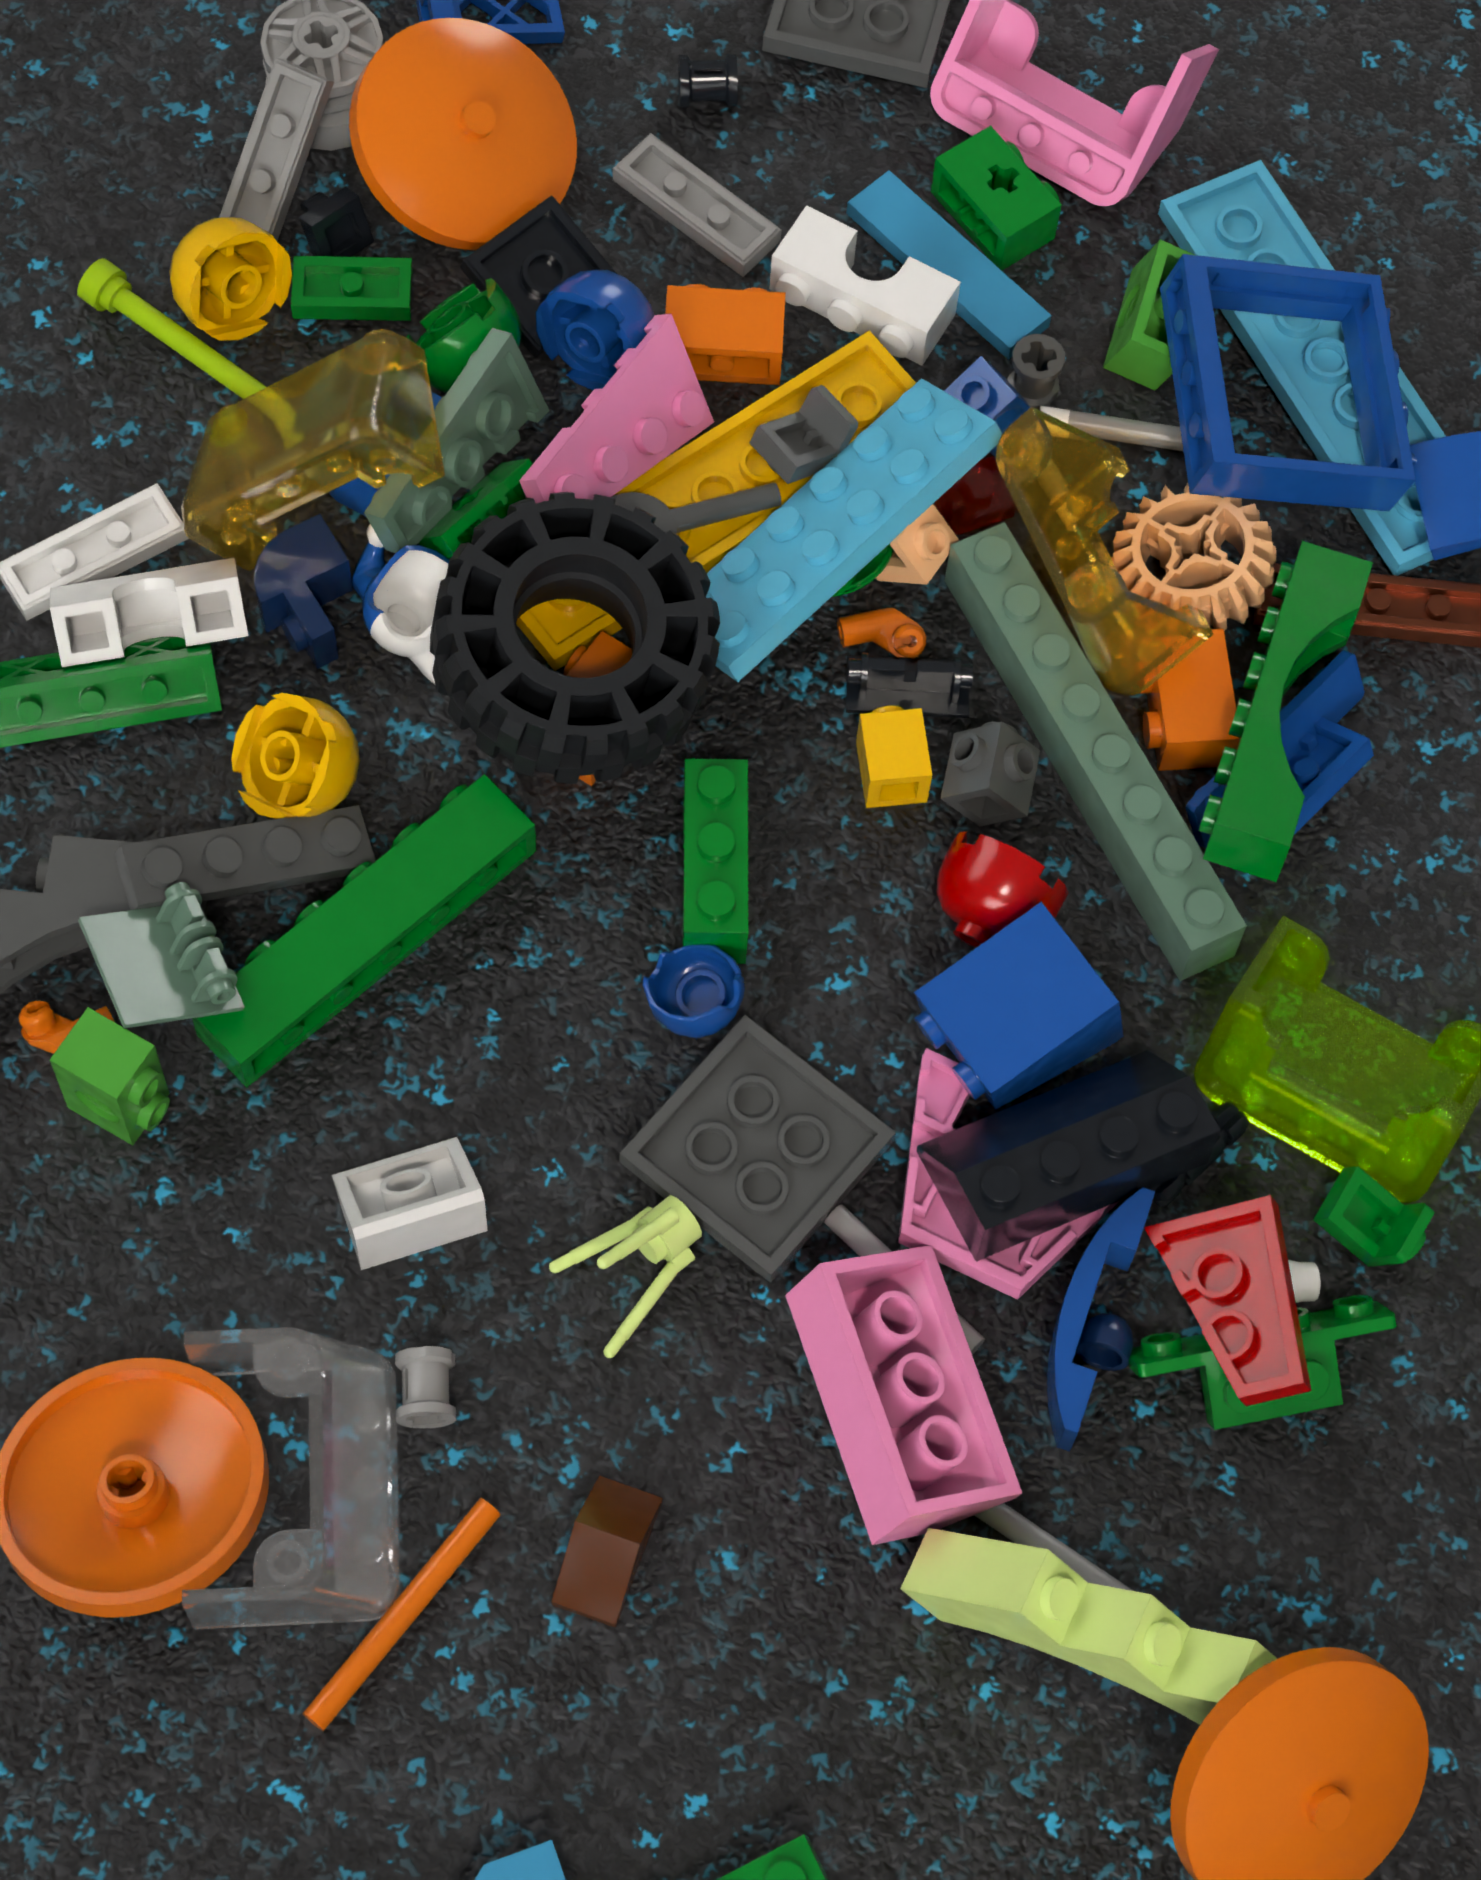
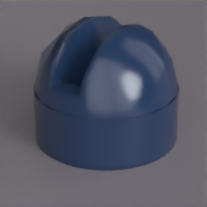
M1102 1313L1091 1318L1084 1326L1077 1346V1354L1081 1360L1095 1368L1108 1371L1122 1370L1128 1366L1133 1349L1132 1330L1126 1320L1115 1314Z

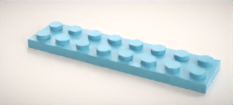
M1262 160L1161 200L1158 212L1159 217L1178 246L1194 255L1335 270ZM1220 309L1318 461L1365 465L1342 323L1339 321ZM1399 367L1398 380L1401 397L1408 408L1407 432L1410 445L1446 437ZM1415 482L1390 511L1350 508L1393 575L1398 576L1434 560L1429 547Z

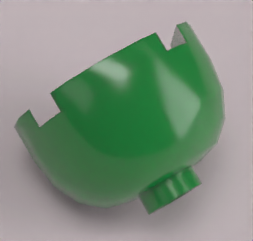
M492 278L485 279L487 290L480 292L473 283L448 297L420 321L426 332L415 343L408 334L402 343L400 352L416 373L431 387L443 393L449 391L467 365L472 353L478 349L492 328L512 333L518 347L520 345L522 331L519 316L511 301Z

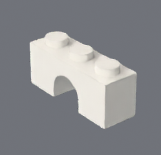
M806 205L772 255L769 289L774 292H785V301L794 306H804L828 318L834 326L843 331H854L863 335L870 330L891 355L899 358L905 357L922 366L956 315L961 282L910 256L899 272L888 279L871 281L861 278L851 270L854 265L858 230Z
M235 558L50 588V612L62 667L124 657V650L128 646L152 638L180 637L185 639L187 647L248 636Z

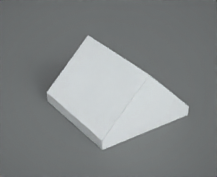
M457 1137L332 1175L361 1270L488 1231L482 1188Z

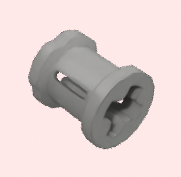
M436 1346L406 1348L395 1354V1365L402 1371V1406L396 1409V1423L401 1426L420 1429L438 1428L453 1424L456 1421V1407L449 1404V1369L455 1366V1354L452 1353V1350Z

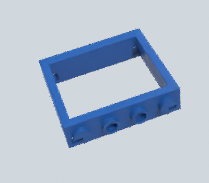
M1182 254L1161 285L1160 292L1190 494L1390 511L1416 481L1414 464L1417 460L1410 449L1407 432L1408 408L1401 397L1398 380L1399 356L1392 346L1389 329L1390 308L1385 306L1380 275ZM1213 308L1339 321L1342 323L1365 465L1235 453Z

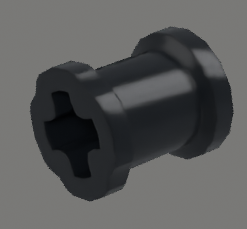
M727 54L725 60H690L688 55H679L678 87L680 107H689L691 101H726L728 107L737 106L738 69L736 54Z

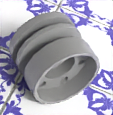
M287 0L276 7L263 26L260 46L266 82L275 58L285 59L334 81L311 149L332 151L352 146L349 130V111L354 88L369 60L384 44L378 18L363 2L358 0Z

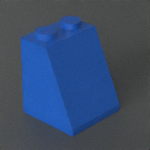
M1042 902L914 992L921 1013L914 1017L923 1034L935 1049L940 1048L944 1044L948 1046L960 1062L952 1070L962 1086L974 1100L984 1094L995 1110L1124 1037L1119 1001Z

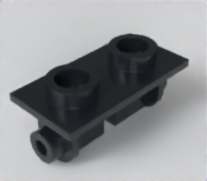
M861 653V656L847 655L846 713H870L883 706H899L904 708V710L922 708L923 716L969 718V693L973 682V664H970V661H962L961 657H954L953 660L875 657L868 656V653Z

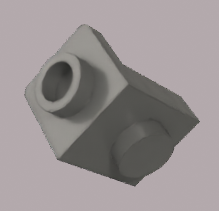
M820 385L810 390L799 412L759 425L749 443L767 461L770 468L779 474L787 484L814 475L846 448L858 428V421L825 386Z

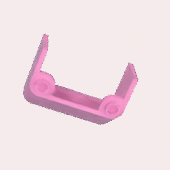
M969 0L931 86L930 97L934 110L943 120L971 136L991 125L1005 142L1009 141L1018 148L1028 168L1097 206L1116 204L1126 199L1133 192L1180 130L1219 51L1218 48L1208 44L1183 53L1166 86L1150 85L1138 90L1130 98L1123 114L1029 62L1038 42L1039 30L1034 16L1026 8L1011 0Z

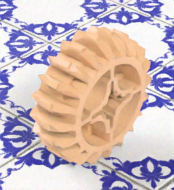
M1188 483L1184 488V493L1177 495L1165 485L1160 494V502L1143 496L1142 502L1139 504L1140 514L1126 512V517L1123 520L1124 530L1116 532L1113 540L1114 553L1113 557H1111L1112 574L1115 575L1116 592L1120 595V599L1127 600V609L1131 612L1132 617L1144 614L1145 624L1148 625L1150 631L1163 622L1167 623V632L1180 631L1182 627L1191 628V631L1203 630V627L1211 625L1214 629H1224L1225 631L1228 618L1244 624L1246 618H1248V607L1261 608L1265 600V589H1271V585L1274 582L1273 567L1277 561L1276 547L1273 546L1272 530L1268 525V521H1260V512L1256 504L1242 506V498H1222L1220 496L1190 494ZM1225 540L1231 543L1240 553L1242 559L1239 565L1229 561L1228 553L1221 550V545ZM1150 555L1160 560V567L1165 569L1166 575L1162 581L1157 579L1145 565Z

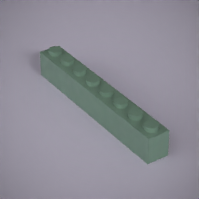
M1000 523L951 544L944 580L1179 981L1234 957L1247 927L1245 921L1209 861L1203 860V851L1006 523Z

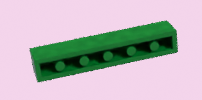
M485 774L469 787L466 784L456 787L444 798L440 804L439 811L421 825L416 822L407 826L395 838L391 849L374 863L367 861L357 866L345 879L343 888L327 901L318 900L307 906L299 914L291 930L276 942L274 940H267L256 947L246 959L245 966L236 973L238 981L235 986L245 1006L243 1011L192 1018L197 1036L246 1088L249 1087L536 852L535 824Z

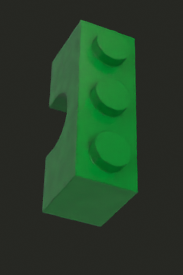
M685 759L683 784L684 875L682 946L716 945L734 958L737 964H746L748 943V759Z

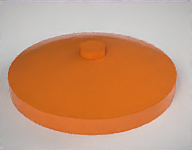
M438 18L411 25L396 33L383 44L361 72L354 88L349 111V130L351 145L358 168L367 186L385 210L409 230L425 239L451 248L477 250L551 195L560 204L569 189L576 165L577 137L573 115L560 84L544 62L518 39L496 27L463 18Z
M131 1358L101 1364L84 1370L52 1388L25 1412L10 1432L0 1451V1545L18 1576L38 1595L59 1607L88 1616L105 1618L138 1616L160 1611L176 1605L208 1587L229 1569L248 1546L260 1523L267 1501L269 1488L267 1452L258 1426L249 1408L229 1385L215 1375L188 1363L162 1358Z
M1336 1647L1312 1648L1294 1652L1260 1667L1245 1677L1205 1717L1184 1753L1175 1778L1171 1798V1832L1179 1859L1188 1874L1194 1880H1364L1382 1863L1403 1835L1413 1817L1425 1784L1429 1758L1428 1732L1425 1718L1415 1696L1400 1679L1376 1660L1354 1650Z

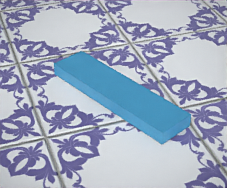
M890 170L847 202L846 214L901 264H904L910 256L960 281L956 313L1008 360L1012 357L1013 349L1019 340L1031 334H1041L1049 328L1052 317L1049 312Z

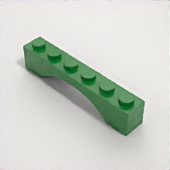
M1305 541L1301 542L1294 564L1282 561L1271 594L1272 597L1282 599L1280 609L1268 606L1257 642L1268 645L1266 655L1254 652L1243 688L1253 690L1254 694L1251 702L1239 699L1228 733L1240 738L1237 749L1228 746L1224 747L1213 781L1214 783L1224 785L1225 788L1222 797L1210 794L1198 831L1210 835L1203 860L1277 882L1290 849L1305 798L1290 770L1282 744L1280 725L1282 697L1300 674L1322 657L1346 645L1361 606L1373 562Z

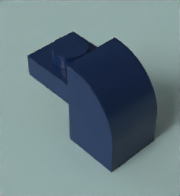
M318 514L274 537L259 555L254 571V585L260 618L266 633L282 626L285 636L294 651L298 653L305 649L317 669L339 658L334 627L321 606L353 591L349 559L321 514Z

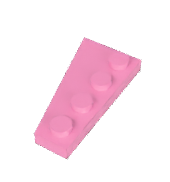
M672 314L655 315L644 328L647 335L636 348L627 349L614 366L617 371L602 389H594L581 406L584 411L571 427L560 430L519 480L526 498H533L535 503L549 501L550 493L573 492L576 499L593 500L594 494L611 498L714 423Z

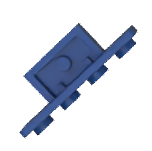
M1346 650L1341 651L1326 667L1319 670L1313 680L1286 706L1280 709L1281 738L1290 770L1305 796L1294 835L1374 756L1370 738L1337 724L1363 698L1365 693L1356 655ZM1215 776L1206 785L1200 787L1186 805L1187 815L1195 840L1199 846L1205 849L1210 835L1198 831L1210 794L1222 797L1225 788L1224 785L1213 782Z

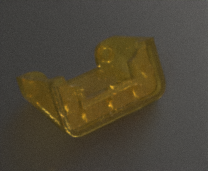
M374 330L353 344L235 404L221 408L215 415L209 418L205 426L181 505L185 535L225 559L235 558L236 565L250 571L255 568L259 555L265 546L277 536L275 518L356 478H360L377 489L387 484L386 474H411L413 484L419 488L444 477L445 472L424 349L408 338L391 330Z
M1030 407L1001 435L996 449L998 470L1033 550L1084 655L1104 688L1124 696L1137 695L1146 690L1213 635V632L1202 610L1188 604L1178 610H1173L1165 604L1135 594L1128 590L1122 576L1117 571L1098 530L1119 513L1116 504L1110 501L1111 486L1115 476L1122 478L1130 471L1120 449L1038 409Z

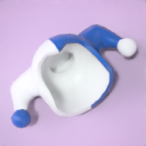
M369 524L366 532L368 543L352 575V586L363 599L362 609L365 626L371 637L382 648L390 653L411 659L423 675L435 685L432 673L435 656L430 652V634L440 582L446 578L449 559L435 550L420 545H406L396 552L385 565L384 547L371 524Z

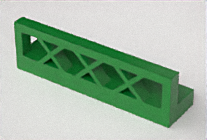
M158 637L128 646L124 650V657L67 667L61 666L59 652L0 662V748L222 711L211 643L186 647V642L183 638Z

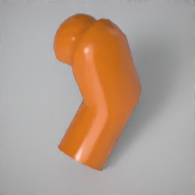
M883 608L837 618L838 634L843 648L873 642L895 657L916 658L924 651L926 646L924 629L917 622L895 608Z
M45 1001L28 1003L21 1009L18 1017L19 1023L22 1026V1037L31 1046L52 1054L56 1052L79 1020L78 1018L73 1021L55 1014L50 1008L49 1003ZM107 1006L95 1010L115 1022Z

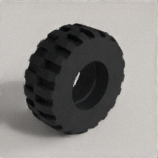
M573 492L550 493L549 501L535 503L533 498H527L509 505L507 516L503 519H500L497 515L486 518L474 528L471 543L460 544L449 560L446 578L440 582L431 627L430 652L435 656L432 671L435 685L439 693L445 696L449 695L450 701L447 712L459 729L466 730L470 727L477 735L475 745L491 758H496L498 754H501L513 761L512 770L533 777L535 770L554 774V782L577 784L579 776L594 775L595 780L598 782L612 780L621 776L625 765L631 763L633 768L642 769L657 760L663 745H675L687 731L693 714L698 712L719 653L720 643L715 638L720 625L719 609L715 600L706 598L711 582L702 564L697 561L693 563L689 561L686 556L689 546L674 531L669 530L665 533L654 524L656 517L638 507H635L632 512L615 505L616 499L594 494L593 500L576 499ZM575 599L591 603L610 614L623 628L632 647L631 659L621 668L598 677L577 678L559 674L543 666L529 654L517 634V619L530 608L550 600Z

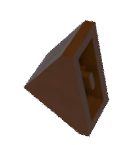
M599 1475L574 1522L551 1604L616 1628L663 1498Z

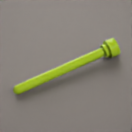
M98 259L85 271L79 282L77 294L79 298L97 311L121 312L283 428L288 426L299 411L291 403L131 291L132 285L127 281L126 273L107 259Z

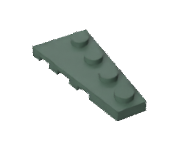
M495 328L490 330L478 349L472 353L467 365L449 391L440 399L435 411L415 440L408 445L403 457L383 486L374 494L364 514L385 550L396 553L406 545H417L452 509V496L461 487L471 490L485 476L483 465L496 452L507 454L521 440L518 430L528 420L538 423L550 411L512 333Z

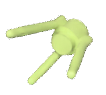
M670 1195L654 1208L647 1206L632 1219L576 1247L549 1264V1270L552 1273H559L618 1242L620 1243L597 1259V1266L600 1269H607L637 1249L654 1264H657L662 1259L667 1261V1264L603 1350L605 1357L613 1358L678 1272L695 1260V1256L689 1246L702 1237V1231L696 1218L686 1205L678 1198Z

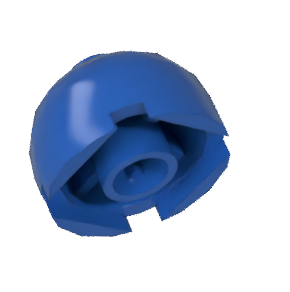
M609 270L580 271L567 278L549 292L547 298L539 305L536 311V332L549 358L553 361L559 355L572 368L566 376L588 389H602L616 373L617 369L614 365L624 352L629 348H636L647 335L644 328L655 315L651 304L641 290L627 278Z

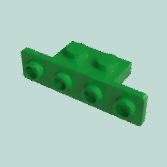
M1367 1295L1342 1297L1333 1301L1332 1309L1309 1313V1310L1306 1308L1297 1307L1312 1391L1250 1406H1245L1237 1397L1203 1334L1181 1338L1180 1334L1173 1332L1148 1335L1141 1339V1346L1133 1347L1128 1367L1138 1377H1149L1199 1367L1207 1423L1214 1430L1343 1405L1334 1340L1396 1328V1318L1394 1312L1378 1301H1373V1298Z

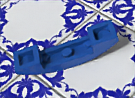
M1142 1187L1121 1204L1097 1231L1074 1271L1059 1310L1052 1334L1047 1372L1048 1409L1057 1448L1070 1452L1079 1432L1096 1379L1097 1371L1074 1364L1072 1361L1103 1265L1107 1264L1128 1272L1137 1251L1155 1194L1153 1190Z

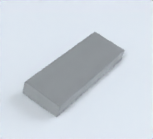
M274 59L219 218H242L268 231L278 241L334 81L285 59Z
M652 133L613 167L614 182L742 277L781 242L782 229Z

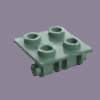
M179 882L168 887L164 893L166 900L162 906L79 917V925L123 1029L243 1011L245 1006L235 986L238 978L232 969L227 968L221 954L223 944L218 937H215L216 928L211 921H207L200 906L202 903L200 892L196 889H191L188 883Z

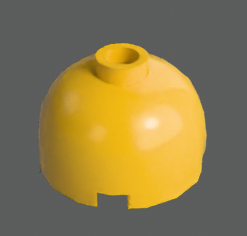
M233 217L212 218L196 225L180 241L173 253L169 270L173 298L181 310L197 328L220 341L241 340L264 328L268 322L259 318L270 312L274 303L280 308L288 297L292 280L290 256L285 248L276 241L274 236L247 220Z
M288 693L272 695L276 699H272L265 706L255 705L247 712L236 732L231 757L233 772L241 773L242 783L246 791H239L243 801L257 814L279 819L295 816H317L333 810L347 798L357 778L360 758L357 739L346 719L325 702Z

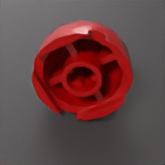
M959 832L944 856L937 875V896L945 914L957 924L953 932L954 935L964 943L977 948L1040 902L1044 904L1055 918L1069 894L1066 885L1058 878L1054 887L1051 888L1040 879L1045 866L1008 844L980 834L976 843L972 845L967 843V832Z

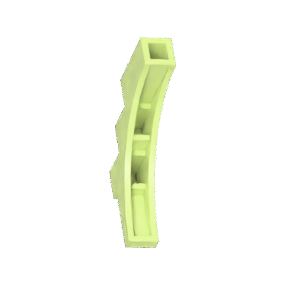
M928 1528L900 1588L940 1621L986 1632L1083 1667L1126 1686L1182 1714L1201 1725L1214 1706L1234 1686L1260 1667L1277 1659L1256 1640L1189 1627L1152 1594L1088 1583L1049 1549Z

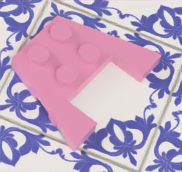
M926 1048L919 1067L898 1243L908 1248L932 1245L939 1263L1018 1300L1120 1201L976 1262L916 1151L918 1145L956 1130L953 1127L970 1096L952 1070L958 1062Z

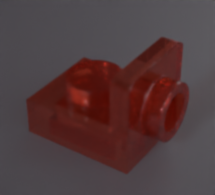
M994 456L980 460L933 503L956 536L1012 518L1015 515L1017 506Z

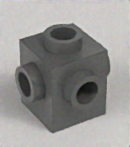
M987 722L981 727L956 732L953 734L940 799L979 827L1027 817L1040 750L1020 736L1014 727L1003 722Z

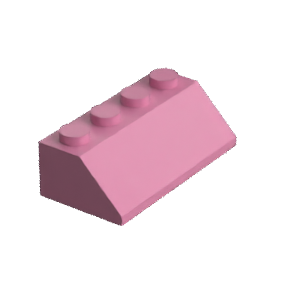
M932 1245L820 1263L785 1295L872 1545L924 1535L928 1528L941 1529L1013 1500L1023 1494Z

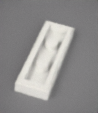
M158 483L1 561L0 579L25 620L28 621L50 609V588L113 578L188 540L187 528Z

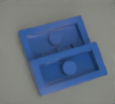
M1481 431L1451 435L1410 445L1411 453L1415 455L1417 460L1414 464L1415 485L1433 559L1438 560L1481 548Z

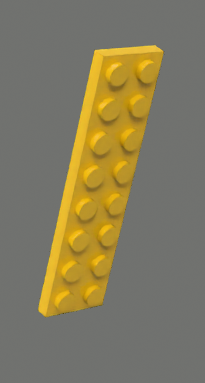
M869 330L669 455L615 495L627 492L644 493L657 498L669 509H674L775 482L780 491L782 506L813 475L787 484L779 474L774 472L767 461L749 443L759 425L799 412L810 390L823 385L858 421V428L850 440V444L859 433L868 428L903 393L912 388L916 382ZM781 506L677 533V535L689 546L686 553L691 563L699 562L702 564L705 572L708 573L728 552L737 547L772 512ZM556 599L540 603L523 613L516 622V625L554 671L565 666L578 647L581 645L589 647L601 631L611 636L622 629L620 624L606 611L591 603L575 599Z

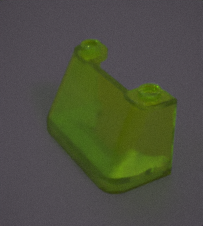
M1282 916L1231 994L1196 1063L1194 1071L1196 1084L1202 1093L1219 1105L1224 1102L1234 1104L1239 1111L1245 1114L1249 1122L1341 1173L1345 1167L1359 1166L1400 1202L1410 1203L1419 1200L1429 1189L1481 1098V1024L1471 1020L1451 1022L1442 1029L1436 1041L1432 1044L1321 983L1330 961L1327 946L1311 930Z

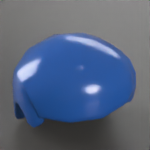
M710 944L688 945L679 947L671 952H661L650 977L644 976L642 984L655 1019L675 1035L696 1039L716 1034L726 1027L736 1016L745 992V981L736 960L718 946Z

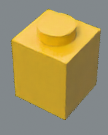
M883 706L870 713L860 714L856 746L866 808L927 803L932 780V769L922 708L904 710V708L899 706Z

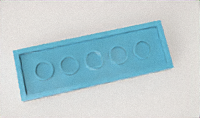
M922 378L912 388L903 393L890 408L868 428L859 433L846 448L825 467L816 472L803 487L781 507L772 512L759 527L737 547L728 552L707 573L711 584L706 598H712L717 602L720 616V625L715 636L716 640L720 643L715 666L736 682L745 677L889 545L908 525L913 523L1004 439L997 422Z

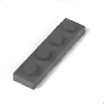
M359 805L329 810L312 817L295 816L123 844L120 845L114 854L130 910L162 906L166 900L164 894L166 889L179 882H186L191 889L198 890L203 902L345 877L360 864L367 861L372 863L376 861Z

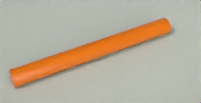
M479 1498L302 1713L313 1725L324 1731L501 1516L494 1506L486 1500Z

